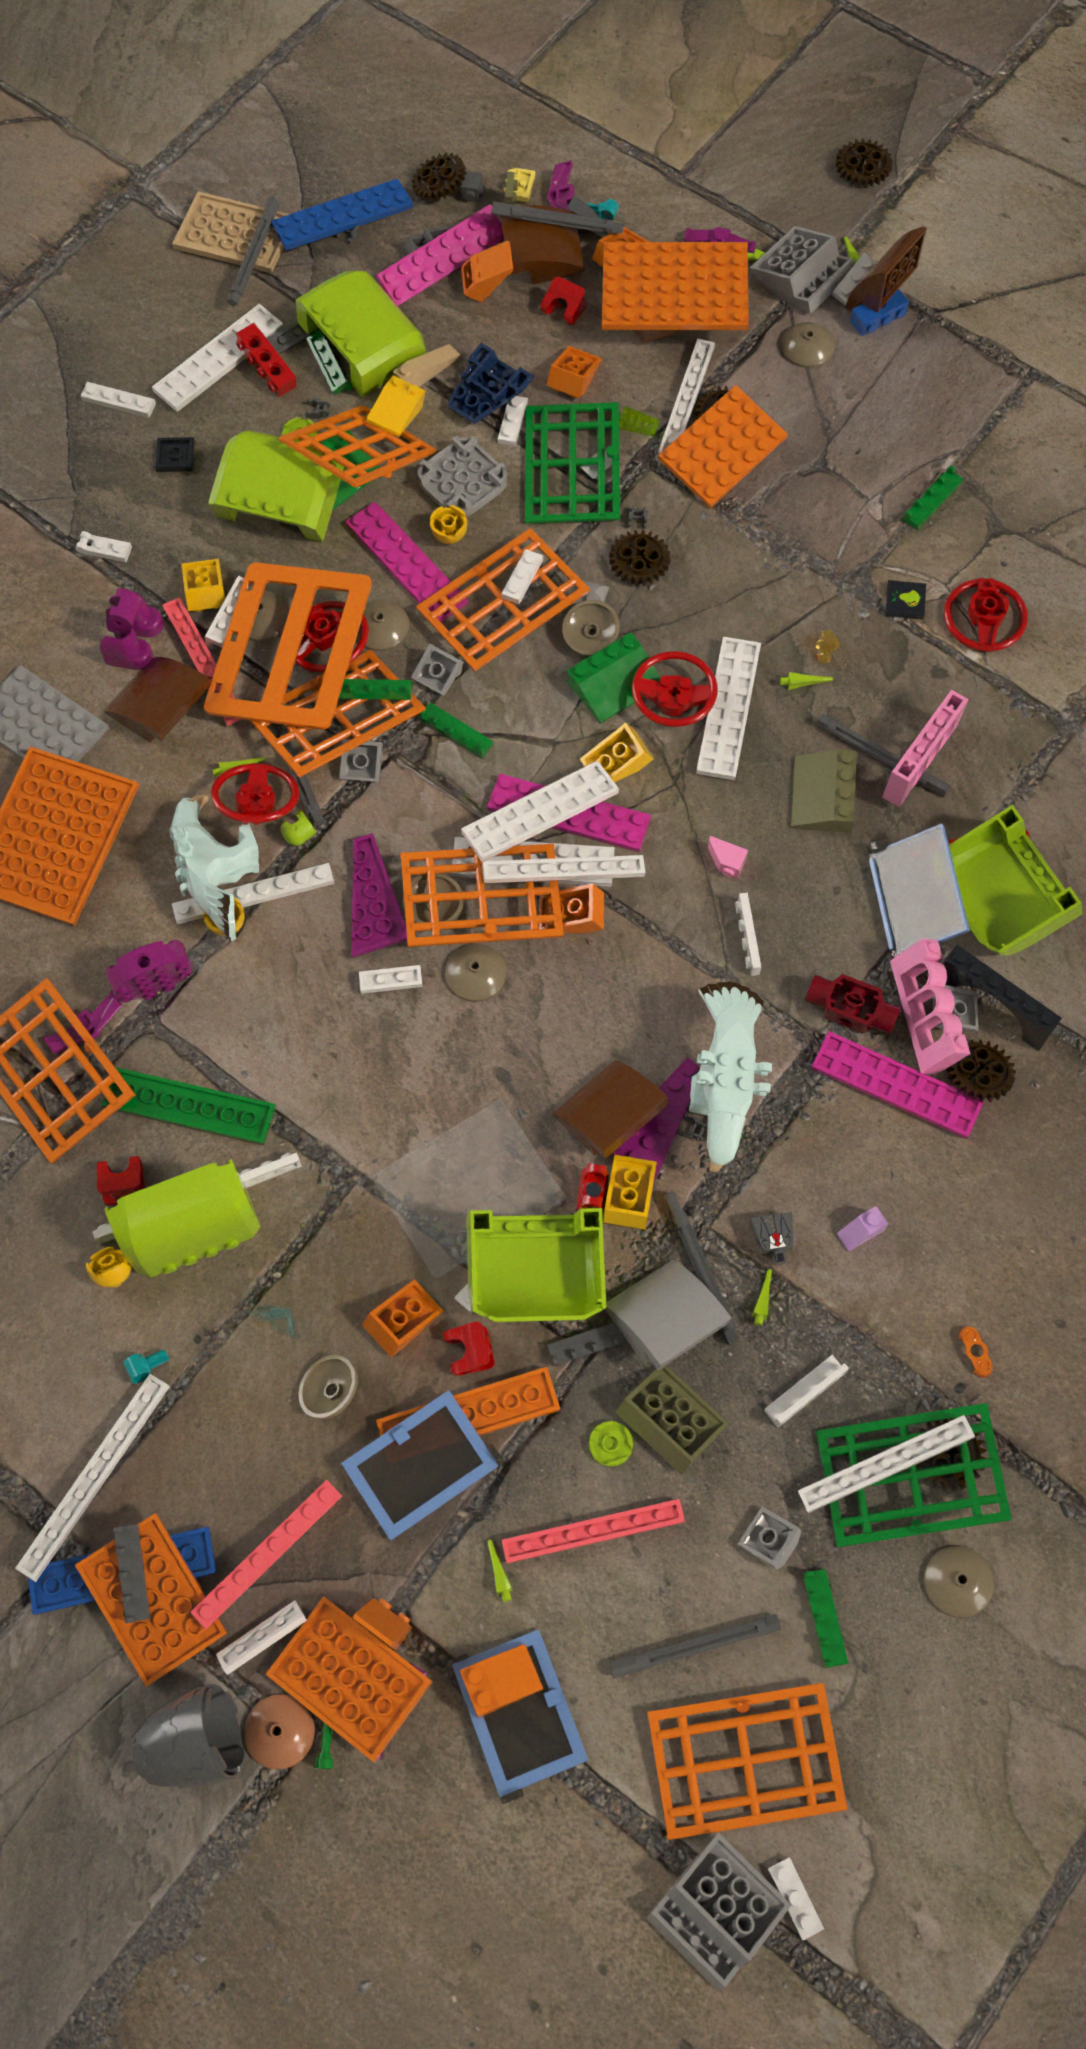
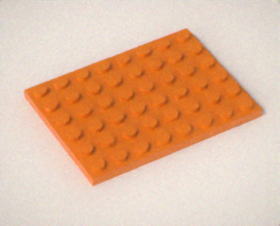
M604 242L602 330H748V242Z
M30 746L0 808V901L75 926L140 786L138 782Z

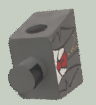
M792 1212L751 1218L750 1228L762 1256L772 1254L774 1265L785 1264L784 1252H790L793 1248Z

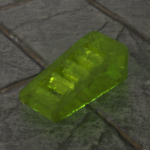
M624 406L619 420V429L655 436L659 420Z

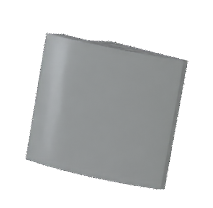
M794 226L750 267V271L775 295L802 311L812 313L832 294L834 289L854 266L853 258L839 255L835 236Z
M675 1260L668 1262L606 1302L605 1308L640 1360L648 1356L657 1370L729 1324L732 1319L708 1288Z
M717 1833L656 1904L646 1919L720 1992L728 1985L737 1971L752 1959L791 1907V1904L726 1839Z

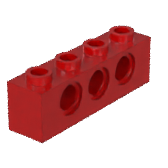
M255 323L236 333L238 349L241 352L244 351L248 362L257 368L258 375L261 379L264 378L266 380L268 388L272 393L275 392L280 397L297 387L296 376Z

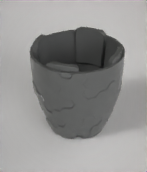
M215 1684L199 1686L176 1698L151 1715L132 1736L133 1743H136V1747L132 1749L133 1762L141 1778L146 1779V1782L151 1785L162 1787L175 1786L178 1788L209 1786L235 1778L239 1771L244 1768L246 1751L242 1747L240 1729L236 1718L238 1709L229 1692L224 1691L219 1685Z

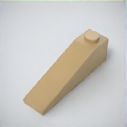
M448 344L406 361L393 371V376L420 387L461 358V354Z

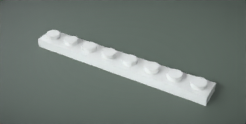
M697 339L658 455L687 429L715 347V342Z
M643 855L483 861L482 863L484 883L644 877L646 873Z
M326 863L229 888L224 891L232 893L240 901L242 907H247L332 885L334 880L330 865ZM194 898L172 903L177 924L203 918V910Z
M965 1415L802 1488L798 1492L807 1512L810 1513L973 1439L975 1435Z

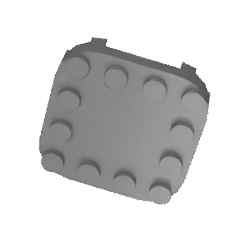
M458 435L453 437L452 443L426 462L423 459L419 463L417 472L418 483L428 496L440 507L446 508L449 505H454L461 508L465 512L466 517L474 514L507 487L505 465L503 462L499 464L478 445V439L473 436L471 438H458Z

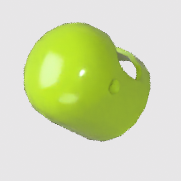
M302 809L296 812L299 819L297 822L289 824L287 821H284L280 828L283 838L292 846H299L316 834L315 829L304 815Z

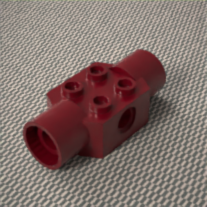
M815 974L804 1000L823 1008L825 1019L862 1034L873 1028L890 1035L901 1008L883 1001L882 989L841 974L834 981Z

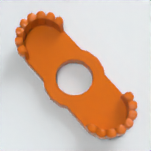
M974 1327L963 1328L959 1333V1340L963 1341L966 1355L974 1366L973 1373L979 1376V1378L988 1377L993 1370V1366L988 1355L987 1346L982 1342L978 1331ZM979 1345L983 1350L982 1356H973L970 1351L971 1347Z

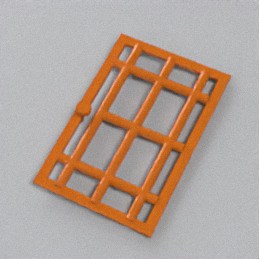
M365 405L358 406L279 437V441L355 488L381 476L390 478L393 471L432 455L437 450L406 430L403 431L401 436L411 442L409 444L395 437L394 434L366 422L371 409ZM350 418L353 419L352 421L342 424L340 426L334 425ZM363 425L376 434L359 441L346 433V431ZM321 429H327V431H324L311 437L308 436L309 434L319 431ZM337 435L350 443V445L332 451L319 442ZM298 438L301 440V441H299V442L293 441V440H296V439H298ZM386 439L399 448L382 455L368 445ZM311 446L324 455L319 457L305 447ZM359 449L373 459L356 466L342 456ZM405 453H409V454H410V455H408V456H406V457H404V458H401V459H399V460H397V461H396V459H395L396 457H398V456H400V455H403V454H405ZM333 460L341 466L345 467L347 470L341 471L337 467L330 464L329 461ZM388 461L387 464L381 468H378L369 473L365 471L367 469H370L374 466H377L381 463ZM358 475L359 477L354 479L351 476Z
M529 528L417 605L416 609L474 671H477L590 592V587ZM528 539L533 542L523 550L518 547ZM539 548L549 558L550 562L538 569L531 584L540 579L551 592L521 612L511 601L502 598V591L491 580L519 562L525 549L533 552ZM511 551L515 554L488 573L487 568ZM555 567L569 579L559 587L545 575ZM477 575L478 581L450 600L446 597ZM485 585L497 598L467 619L455 605ZM574 585L578 588L569 596L564 594L565 591ZM555 598L560 600L559 603L530 622L527 619ZM438 601L443 604L432 612L428 609ZM503 604L515 617L485 638L473 624ZM448 610L460 622L459 625L450 631L437 619ZM522 623L524 626L496 647L491 645L492 642L518 624ZM465 629L479 642L468 650L455 638ZM485 649L487 651L486 654L477 660L473 657L476 653Z
M371 649L359 655L348 665L347 671L350 670L352 673L344 678L368 679L366 674L378 669L387 680H399ZM368 660L371 662L360 669L357 667ZM324 674L318 675L317 678L311 679L309 682L286 693L282 705L310 690L313 691L312 694L289 706L303 708L316 701ZM413 694L411 700H400L394 704L386 699H377L385 709L352 725L342 713L368 699H351L336 707L333 716L344 726L345 730L315 746H312L302 735L313 728H296L295 726L284 725L289 732L276 738L266 727L272 723L249 721L300 778L426 709ZM409 704L413 706L402 713L398 711ZM390 714L393 716V718L363 734L359 732ZM351 735L354 738L322 756L319 754V752ZM295 738L306 751L293 757L283 744ZM310 757L314 759L303 766L299 764Z
M555 845L513 846L496 856L522 855L523 860L531 859L530 854L546 853L547 859H555ZM472 848L405 852L400 854L408 947L564 937L558 880L549 881L550 886L534 887L533 881L525 882L526 888L485 890L483 862ZM474 857L475 862L434 866V860ZM426 860V866L410 867L409 861ZM475 871L477 891L436 893L435 874ZM427 874L428 894L412 895L411 875ZM551 894L553 914L537 915L535 895ZM527 896L529 916L488 918L486 898ZM478 899L480 919L439 922L437 901ZM429 902L431 922L414 923L413 903ZM538 923H554V929H538ZM530 924V930L497 932L496 927ZM485 927L484 933L440 936V930ZM431 930L432 936L415 937V931Z
M46 978L0 1015V1028L9 1021L16 1031L14 1035L0 1045V1065L18 1088L12 1095L0 1078V1094L48 1161L53 1164L136 1094L49 978ZM45 991L54 1000L49 1006L40 996ZM34 1001L42 1012L25 1026H22L15 1015ZM57 1009H61L84 1040V1050L88 1053H93L108 1072L109 1076L104 1080L54 1015ZM46 1018L69 1048L52 1063L47 1060L28 1034ZM21 1039L43 1067V1070L26 1084L3 1055ZM73 1055L96 1084L92 1090L79 1100L75 1098L55 1071ZM48 1076L71 1105L69 1109L53 1122L30 1092ZM113 1082L123 1092L118 1098L115 1097L109 1088ZM102 1092L110 1104L91 1119L83 1107ZM22 1097L26 1099L45 1125L41 1132L38 1131L17 1102ZM77 1114L85 1125L65 1140L58 1128L73 1115ZM50 1134L59 1145L54 1151L45 1140Z
M824 1683L647 1712L668 1840L848 1810ZM816 1694L818 1704L799 1707L798 1697ZM789 1699L790 1709L688 1725L687 1715L736 1708L738 1712L746 1713L750 1705ZM820 1714L825 1742L806 1745L801 1717ZM677 1717L679 1727L660 1730L659 1720ZM792 1718L797 1747L750 1754L746 1726ZM731 1728L737 1729L741 1756L694 1764L690 1735ZM680 1737L685 1766L666 1769L662 1740ZM827 1752L832 1781L813 1784L808 1755ZM799 1757L804 1786L757 1793L753 1764ZM743 1766L748 1795L701 1803L696 1774ZM687 1776L691 1805L673 1808L668 1779ZM834 1791L836 1801L817 1804L815 1794ZM806 1796L808 1806L766 1813L760 1812V1803ZM750 1805L751 1815L704 1823L703 1813ZM693 1815L695 1825L676 1828V1817Z

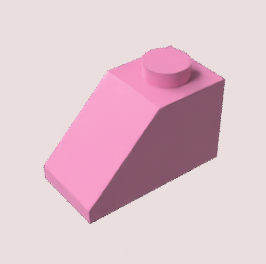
M710 836L708 850L718 871L726 877L738 879L747 859L748 850Z

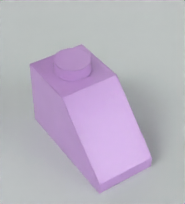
M875 1206L841 1229L837 1236L847 1251L850 1252L885 1231L888 1223L877 1206Z

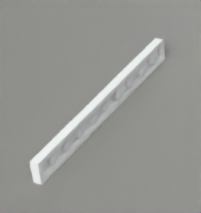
M287 1153L281 1156V1159L266 1161L260 1167L253 1170L251 1168L245 1169L240 1172V1176L246 1188L300 1168L302 1165L297 1153ZM109 1223L102 1224L97 1230L92 1231L99 1245L116 1239Z
M149 1374L15 1568L16 1570L35 1582L38 1580L169 1389L168 1384Z

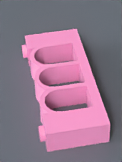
M953 690L949 692L892 771L882 798L897 807L901 806L923 772L929 767L936 754L957 728L969 699Z
M924 938L890 960L920 1072L921 1074L937 1075L970 1055L966 1037L962 1034V1023L959 1017L952 1014L955 1004L954 996L951 990L944 987L947 980V972L945 966L939 962L943 957L938 940ZM928 969V981L919 989L916 977ZM936 996V1006L926 1016L923 1003ZM943 1022V1034L934 1043L930 1029Z

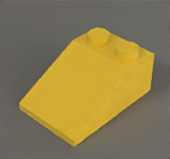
M392 376L385 384L366 422L399 437L422 409L426 391L399 377Z
M219 559L182 563L188 611L199 612L203 609L221 608L225 601Z
M625 723L581 757L580 760L584 767L598 761L615 783L638 772L654 760L636 730Z
M614 1155L603 1223L646 1230L657 1162Z

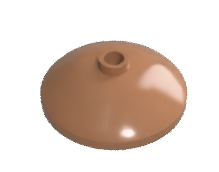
M282 1694L269 1696L256 1704L249 1713L244 1727V1740L249 1754L257 1763L270 1769H286L299 1763L310 1751L315 1737V1724L309 1709L294 1697ZM277 1726L281 1728L279 1736H275L273 1733L274 1728Z

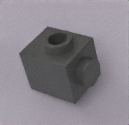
M466 171L467 174L464 175L465 180L461 181L462 186H459L462 200L479 202L480 195L484 194L485 188L482 173Z

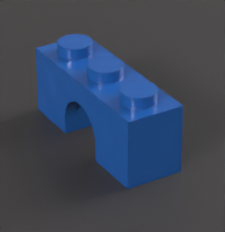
M898 289L878 313L863 304L852 309L850 322L860 335L864 336L874 332L883 325H888L897 318H902L907 313L909 301Z

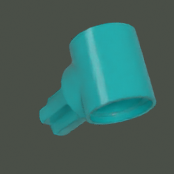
M607 199L605 202H600L599 205L586 203L601 219L614 220L619 209L618 203L613 199Z
M162 1349L147 1357L142 1354L131 1355L124 1360L123 1364L132 1383L137 1384L147 1379L149 1374H151V1369L168 1362L169 1356Z

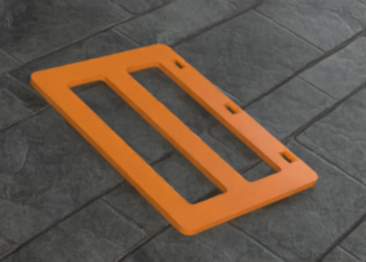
M257 562L250 564L204 703L206 713L215 716L321 730L329 728L371 590V578L367 575ZM249 583L254 584L252 591H247ZM276 583L297 586L262 700L254 702L231 699L230 697L266 584ZM318 589L349 592L315 707L308 709L282 705L316 591ZM233 633L238 634L236 642L231 641ZM216 685H221L219 693H214Z

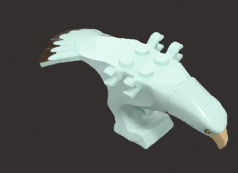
M197 795L192 798H182L176 806L169 830L170 838L174 841V849L177 854L175 862L178 870L175 872L178 883L182 881L180 885L181 894L183 897L186 896L185 892L188 890L202 910L209 915L217 927L233 942L237 939L235 936L234 896L232 893L219 889L216 886L236 883L243 875L250 872L259 873L258 845L249 823L248 825L243 823L239 827L238 845L228 847L218 843L198 821L201 808L208 801V796Z
M729 981L707 984L699 989V994L706 1003L716 1025L709 1051L702 1050L701 1054H698L697 1063L701 1064L699 1072L692 1076L689 1112L708 1116L707 1148L710 1157L709 1170L714 1173L718 1172L723 1165L728 1164L735 1157L746 1120L745 1116L752 1103L753 1094L766 1096V1093H770L771 1087L769 1083H754V1074L768 1076V1072H772L771 1063L755 1062L754 1024L762 1010L764 1001L757 993L751 991L750 988L742 986L740 983Z

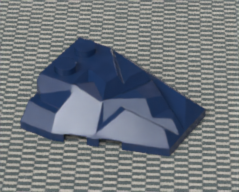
M480 343L469 356L467 370L462 372L461 383L455 387L447 406L475 425L523 392L534 379V376L521 367L516 371L499 360L494 350Z

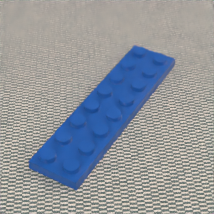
M397 178L271 220V226L287 251L355 228L357 225L361 226L413 208V202Z
M210 1527L170 1535L195 1578L217 1574ZM93 1553L49 1563L36 1582L28 1577L33 1615L95 1602L93 1595L75 1566Z

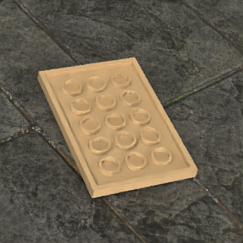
M198 191L172 243L173 249L241 266L265 208ZM277 211V213H276L274 219H277V218H280V217H283V216H286V215H289V214H288V213H284V212ZM272 226L253 268L268 273L273 272L284 248Z

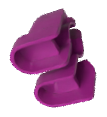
M117 588L116 594L109 599L110 605L114 606L106 609V627L109 632L114 633L115 638L104 636L99 648L107 665L142 670L150 663L154 655L150 644L143 639L137 638V636L146 638L157 636L162 631L164 622L160 612L156 608L148 606L145 599L139 593Z

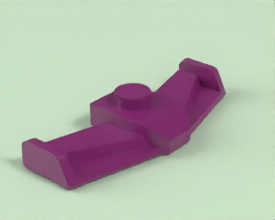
M571 160L555 165L550 188L547 193L548 202L551 207L570 211L567 207L575 195L573 184H568L571 168H573Z
M715 227L714 230H691L687 228L684 236V242H748V253H753L756 246L755 241H748L732 234L730 229Z
M112 990L92 1013L85 1009L77 1015L94 1039L100 1036L101 1029L123 1006L121 1001L114 997ZM74 1027L66 1029L76 1044L84 1042ZM58 1033L49 1037H43L53 1054L68 1048Z

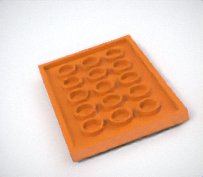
M735 385L658 455V459L711 509L787 439L788 433Z
M157 1513L139 1523L150 1619L125 1624L124 1603L122 1602L123 1596L115 1539L75 1565L146 1687L228 1633L219 1617L205 1630L190 1613L206 1595Z
M326 1597L321 1599L307 1618V1621L303 1623L266 1673L270 1679L374 1763L433 1682Z

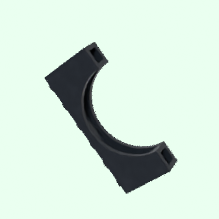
M956 945L943 963L947 972L945 985L952 987H974L996 998L1018 1020L1023 1032L1022 1040L1037 1051H1040L1062 1019L959 945Z

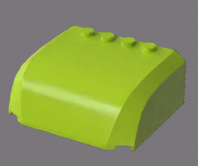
M345 271L323 282L295 300L299 325L308 335L318 328L323 331L350 363L351 385L362 398L387 383L393 376V371L406 361L427 353L424 338L420 331L375 279L365 271Z
M247 430L233 436L226 444L208 505L219 518L235 521L237 512H242L296 525L305 538L323 542L341 479L279 441L278 436ZM311 446L305 447L319 457L324 455ZM329 461L330 464L341 471L344 470V467L337 462Z
M1013 805L949 844L969 928L980 944L1004 956L1018 953L1083 914L1081 901L1071 887L1065 889L1026 834L1024 820ZM940 851L933 854L935 878L943 888L941 878L945 877ZM949 889L944 890L951 900Z
M232 1159L222 1166H217V1163H211L124 1196L117 1200L118 1205L115 1207L104 1208L116 1241L125 1258L138 1274L150 1278L162 1273H172L177 1270V1267L182 1265H193L198 1262V1259L205 1256L206 1258L213 1257L218 1254V1251L223 1249H234L239 1246V1243L252 1239L260 1228V1223L247 1188Z
M582 1208L574 1215L493 1216L492 1210H470L466 1216L468 1289L470 1306L473 1312L494 1322L585 1320L606 1308L602 1208Z

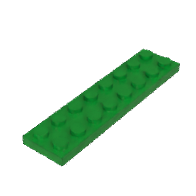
M115 1067L136 1094L117 1111L265 1145L276 1109L274 1103ZM115 1082L109 1086L116 1098L123 1094ZM104 1096L102 1107L106 1108L110 1103Z

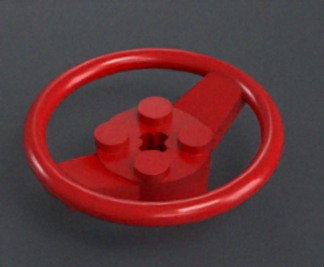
M979 577V579L969 580L960 584L949 594L944 605V620L949 632L961 644L974 650L992 652L1008 648L1021 638L1027 627L1028 611L1022 597L1013 588L1005 583L993 580V578L983 579ZM973 587H977V592L971 597L968 614L972 625L977 626L978 642L972 641L961 634L954 625L951 616L952 605L957 596ZM1001 590L1008 594L1017 604L1020 612V623L1018 629L1010 638L995 643L998 627L1001 626L1009 608L1008 597H1004L999 592Z
M326 601L311 607L295 659L296 664L311 672L324 673L326 671L327 665L312 664L305 661L304 658L315 648H318L319 651H326L328 648L333 647L343 611L336 612L332 608L344 610L346 602ZM364 614L360 624V640L352 651L349 664L361 654L368 640L369 627Z
M668 651L650 657L638 668L632 682L633 699L640 712L651 721L669 727L688 726L703 719L713 708L718 694L716 677L711 668L700 658L680 651ZM680 659L691 662L699 667L706 675L710 685H691L689 678L678 675H664L660 681L642 678V676L652 665L660 661ZM641 696L654 702L664 715L671 717L681 716L683 712H686L688 709L690 710L694 706L705 704V706L690 717L669 719L653 713L644 704Z
M260 763L244 764L228 769L214 781L211 788V799L216 809L226 817L244 822V825H248V823L259 825V823L274 821L288 814L298 802L299 787L295 779L281 768ZM250 772L247 784L241 785L240 790L235 796L236 812L232 811L221 802L219 789L232 776ZM267 773L281 777L291 788L290 800L277 811L275 793L267 783Z

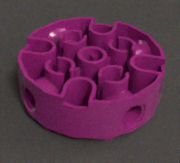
M171 940L168 944H163L162 941L122 955L116 960L118 964L109 966L105 974L107 981L112 987L114 997L122 1001V1003H127L141 998L150 1000L159 991L169 992L175 989L177 983L192 975L193 965L188 959L184 943L179 940Z

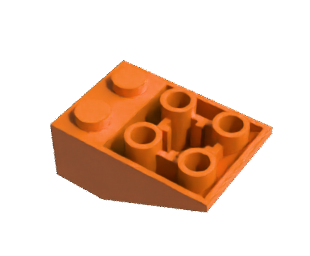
M505 241L472 255L461 266L464 295L482 303L512 273L513 263L510 241Z

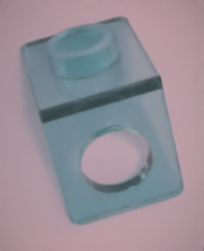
M275 1307L271 1308L270 1312L261 1313L263 1321L288 1318L289 1333L292 1338L295 1337L293 1314L290 1308Z

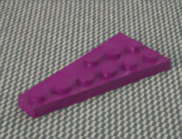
M373 833L354 839L352 958L407 941L406 925Z
M687 1057L659 1087L668 1096L669 1104L611 1154L612 1156L620 1155L657 1162L654 1182L691 1101L692 1076L700 1070L697 1064Z

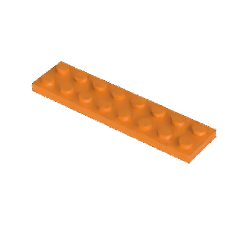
M547 1367L453 1396L479 1436L560 1411ZM427 1404L377 1419L376 1422L380 1436ZM445 1406L408 1431L410 1439L401 1445L395 1440L386 1446L384 1450L388 1464H392L468 1439Z

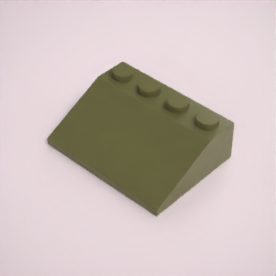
M831 750L795 756L791 828L851 833L854 823L857 751Z
M667 1365L659 1370L656 1369L623 1400L615 1412L681 1475L729 1425L721 1415Z

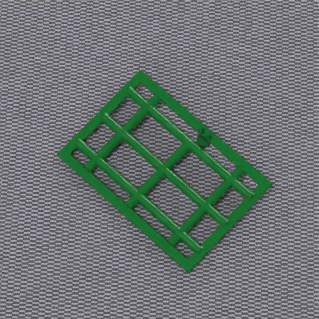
M619 402L526 406L525 524L620 520ZM597 411V421L576 422V412ZM604 411H612V421H604ZM569 412V422L548 423V413ZM541 413L540 423L533 424V414ZM605 428H612V446L606 449V454L609 458H612L613 494H605ZM597 429V457L576 458V430ZM569 430V459H548V431ZM533 431H540V460H533ZM597 465L598 494L576 495V466ZM569 466V495L548 496V467ZM534 467H540V496L533 497ZM613 501V512H605V502ZM598 502V513H576V503ZM569 503V514H548V504ZM533 504H540V515H533Z
M982 1403L816 1431L825 1478L834 1474L831 1462L832 1456L848 1454L850 1466L859 1463L857 1452L897 1446L926 1433L909 1434V1425L952 1418L954 1420L963 1415L980 1414L982 1423L970 1424L973 1433L984 1432L989 1458L971 1461L966 1441L958 1445L961 1463L917 1470L916 1466L913 1465L907 1468L905 1472H898L867 1486L909 1480L914 1507L869 1514L864 1488L855 1492L859 1510L858 1516L841 1518L839 1501L836 1500L829 1503L837 1548L1012 1521L988 1409L989 1404ZM899 1427L900 1436L855 1443V1434ZM845 1436L847 1445L828 1446L827 1439ZM991 1467L997 1494L978 1497L973 1470ZM964 1472L969 1498L923 1505L918 1479ZM999 1503L1000 1512L982 1515L980 1506ZM970 1507L973 1517L923 1524L921 1520L914 1519L909 1527L872 1532L870 1524ZM862 1526L863 1534L845 1536L843 1527Z

